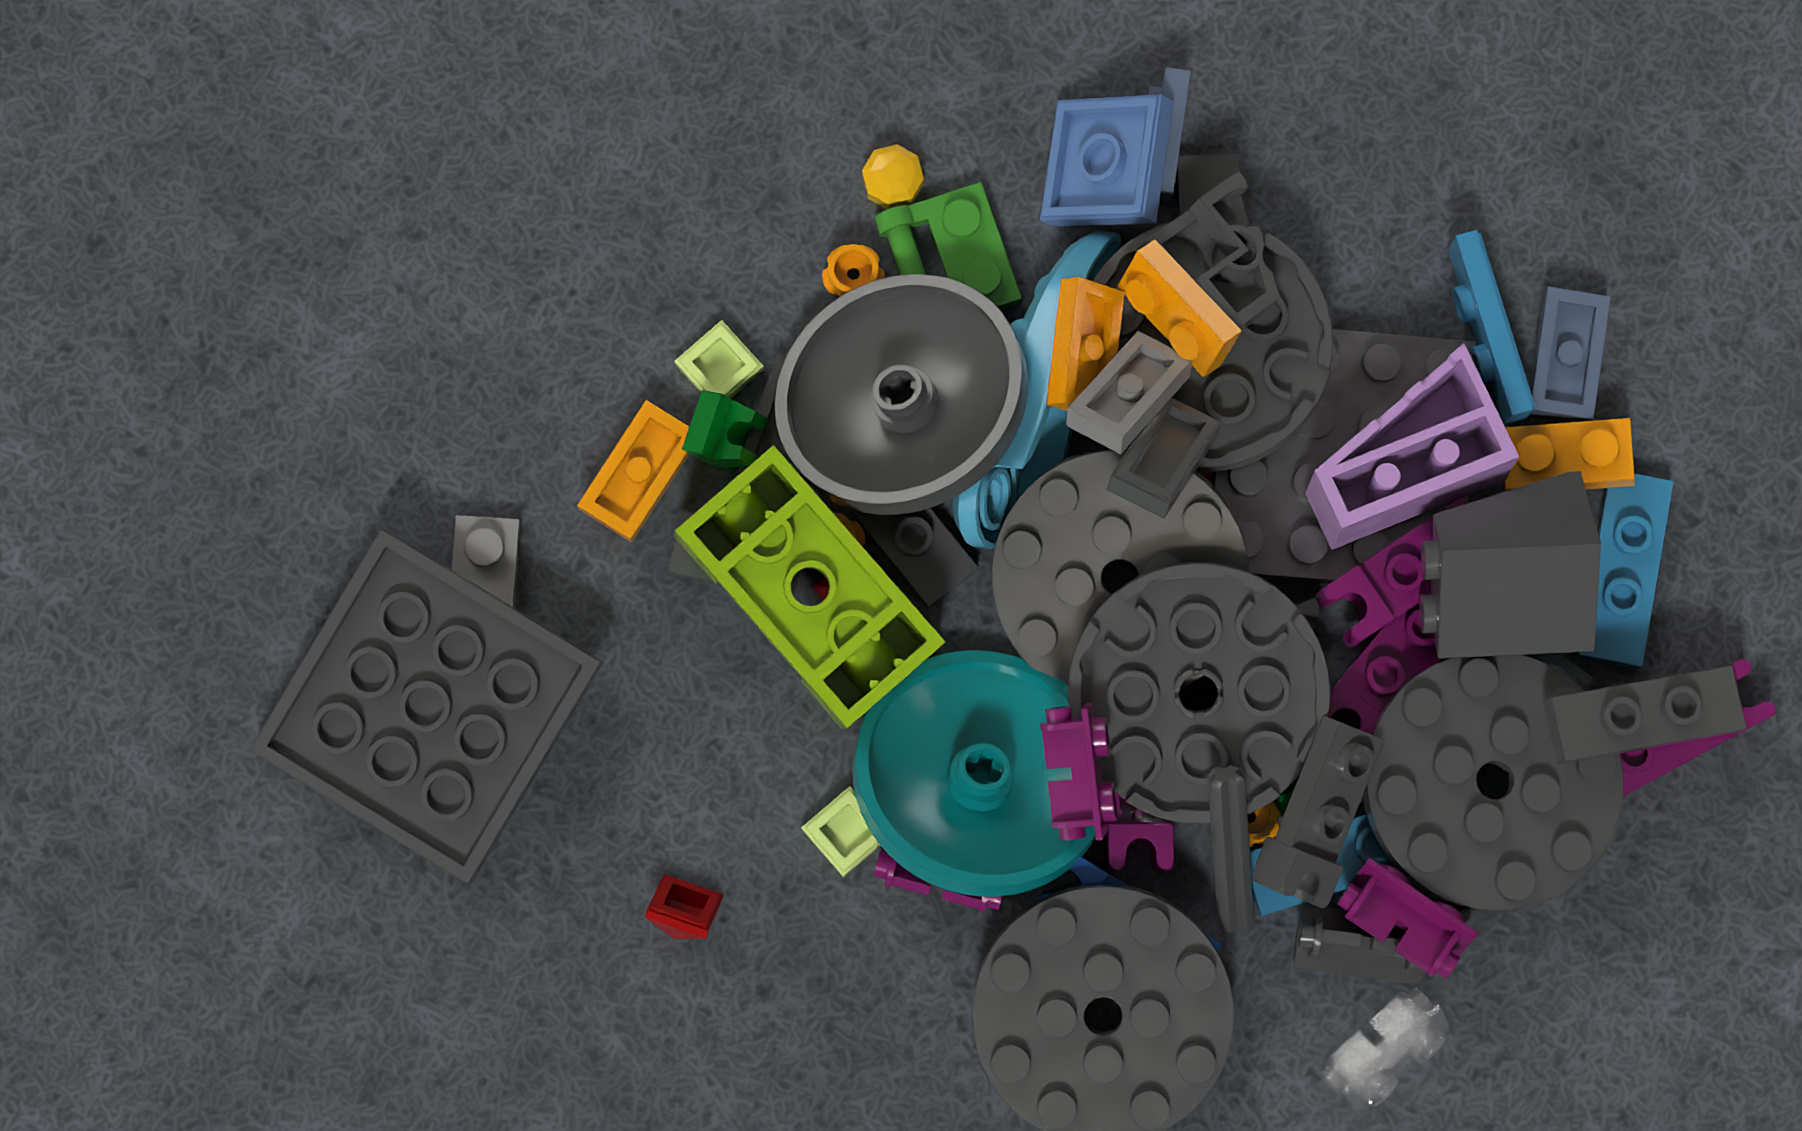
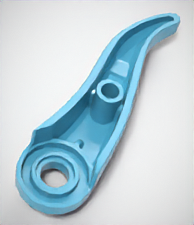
M1096 230L1071 244L1064 251V255L1057 261L1050 273L1038 281L1034 289L1035 297L1024 318L1015 320L1010 324L1022 347L1028 371L1027 403L1017 434L999 462L976 484L953 498L954 521L965 542L973 547L994 549L999 532L1008 513L1024 490L1039 475L1053 465L1067 459L1073 429L1066 426L1067 411L1046 405L1061 279L1081 277L1093 281L1100 269L1120 248L1121 238L1120 234L1116 232Z

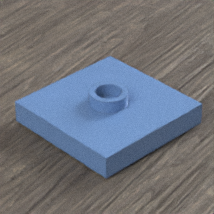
M1162 94L1058 100L1040 221L1051 226L1156 223L1174 101Z

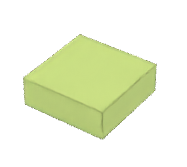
M722 320L674 361L679 370L700 393L702 390L716 392L730 399L764 370V366Z
M851 786L801 827L843 878L880 847V844L872 835L862 817L855 791Z

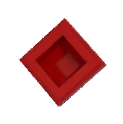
M663 874L647 908L645 918L674 939H706L724 895Z

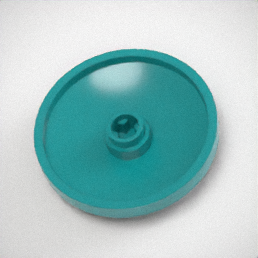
M966 650L941 654L926 659L873 705L865 715L856 741L852 767L853 786L865 823L888 855L913 875L932 885L964 895L999 897L1030 891L1051 882L1069 870L1092 844L1095 838L1094 826H1085L1086 837L1075 840H1060L1059 828H1052L1048 781L1070 779L1072 775L1071 767L1046 769L1043 737L1040 729V723L1046 721L1045 709L1069 706L1068 685L1060 679L1031 668L1022 658L999 652Z

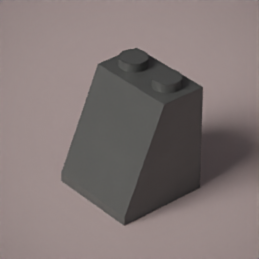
M1566 472L1433 514V540L1422 541L1421 544L1422 573L1424 580H1431V594L1420 595L1419 612L1422 633H1433L1438 659L1594 651L1601 541L1581 472Z

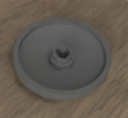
M906 274L875 280L857 287L830 303L812 319L795 340L781 368L775 394V417L779 437L787 455L803 478L822 496L851 510L877 515H897L925 510L942 504L972 487L999 462L1008 450L1017 434L1026 408L1028 396L1026 360L1022 347L1005 316L991 300L972 287L950 278L926 274Z

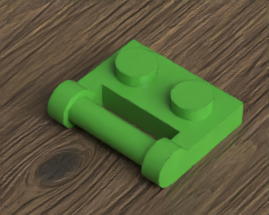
M981 182L915 204L893 207L874 217L880 236L888 238L900 275L926 274L911 229L928 224L946 278L964 283L979 291L991 300L999 310L1021 303L1022 298Z

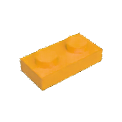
M1155 239L1136 252L1117 286L1121 291L1125 292L1131 305L1138 312L1144 314L1171 343L1173 349L1180 357L1185 360H1192V366L1203 378L1221 366L1242 332Z
M1081 277L1061 279L1046 405L1067 411L1075 399L1118 353L1125 292Z
M646 400L577 504L578 509L633 543L690 455L682 450L689 426Z
M1630 418L1505 427L1519 455L1518 460L1505 480L1506 491L1566 472L1578 471L1581 472L1586 490L1635 486Z

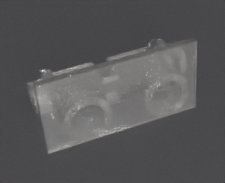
M1417 987L1408 994L1403 991L1399 992L1394 999L1368 1021L1370 1026L1383 1038L1380 1043L1374 1046L1358 1030L1325 1060L1328 1067L1320 1073L1321 1077L1336 1093L1342 1092L1350 1110L1355 1115L1366 1105L1375 1107L1386 1100L1398 1084L1397 1077L1415 1061L1420 1064L1429 1060L1440 1050L1445 1042L1446 1036L1444 1034L1450 1030V1026L1441 1006L1438 1004L1433 1006L1430 1000Z

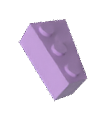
M1465 343L1452 352L1448 359L1423 381L1417 382L1395 405L1377 420L1374 419L1314 471L1305 494L1331 550L1506 480L1519 455Z

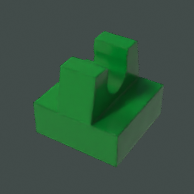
M702 390L682 450L715 469L737 474V467H749L757 456L744 448L750 430L765 431L769 419L721 393Z

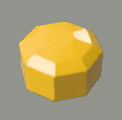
M898 144L874 150L862 169V179L868 199L885 209L913 204L924 185V176L918 156Z

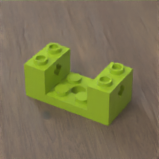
M774 445L674 531L673 537L714 584L719 583L801 676L800 682L841 729L850 727L945 643L944 639ZM805 568L819 570L828 581L829 590L827 597L822 603L815 606H806L799 603L791 591L792 578L798 571Z

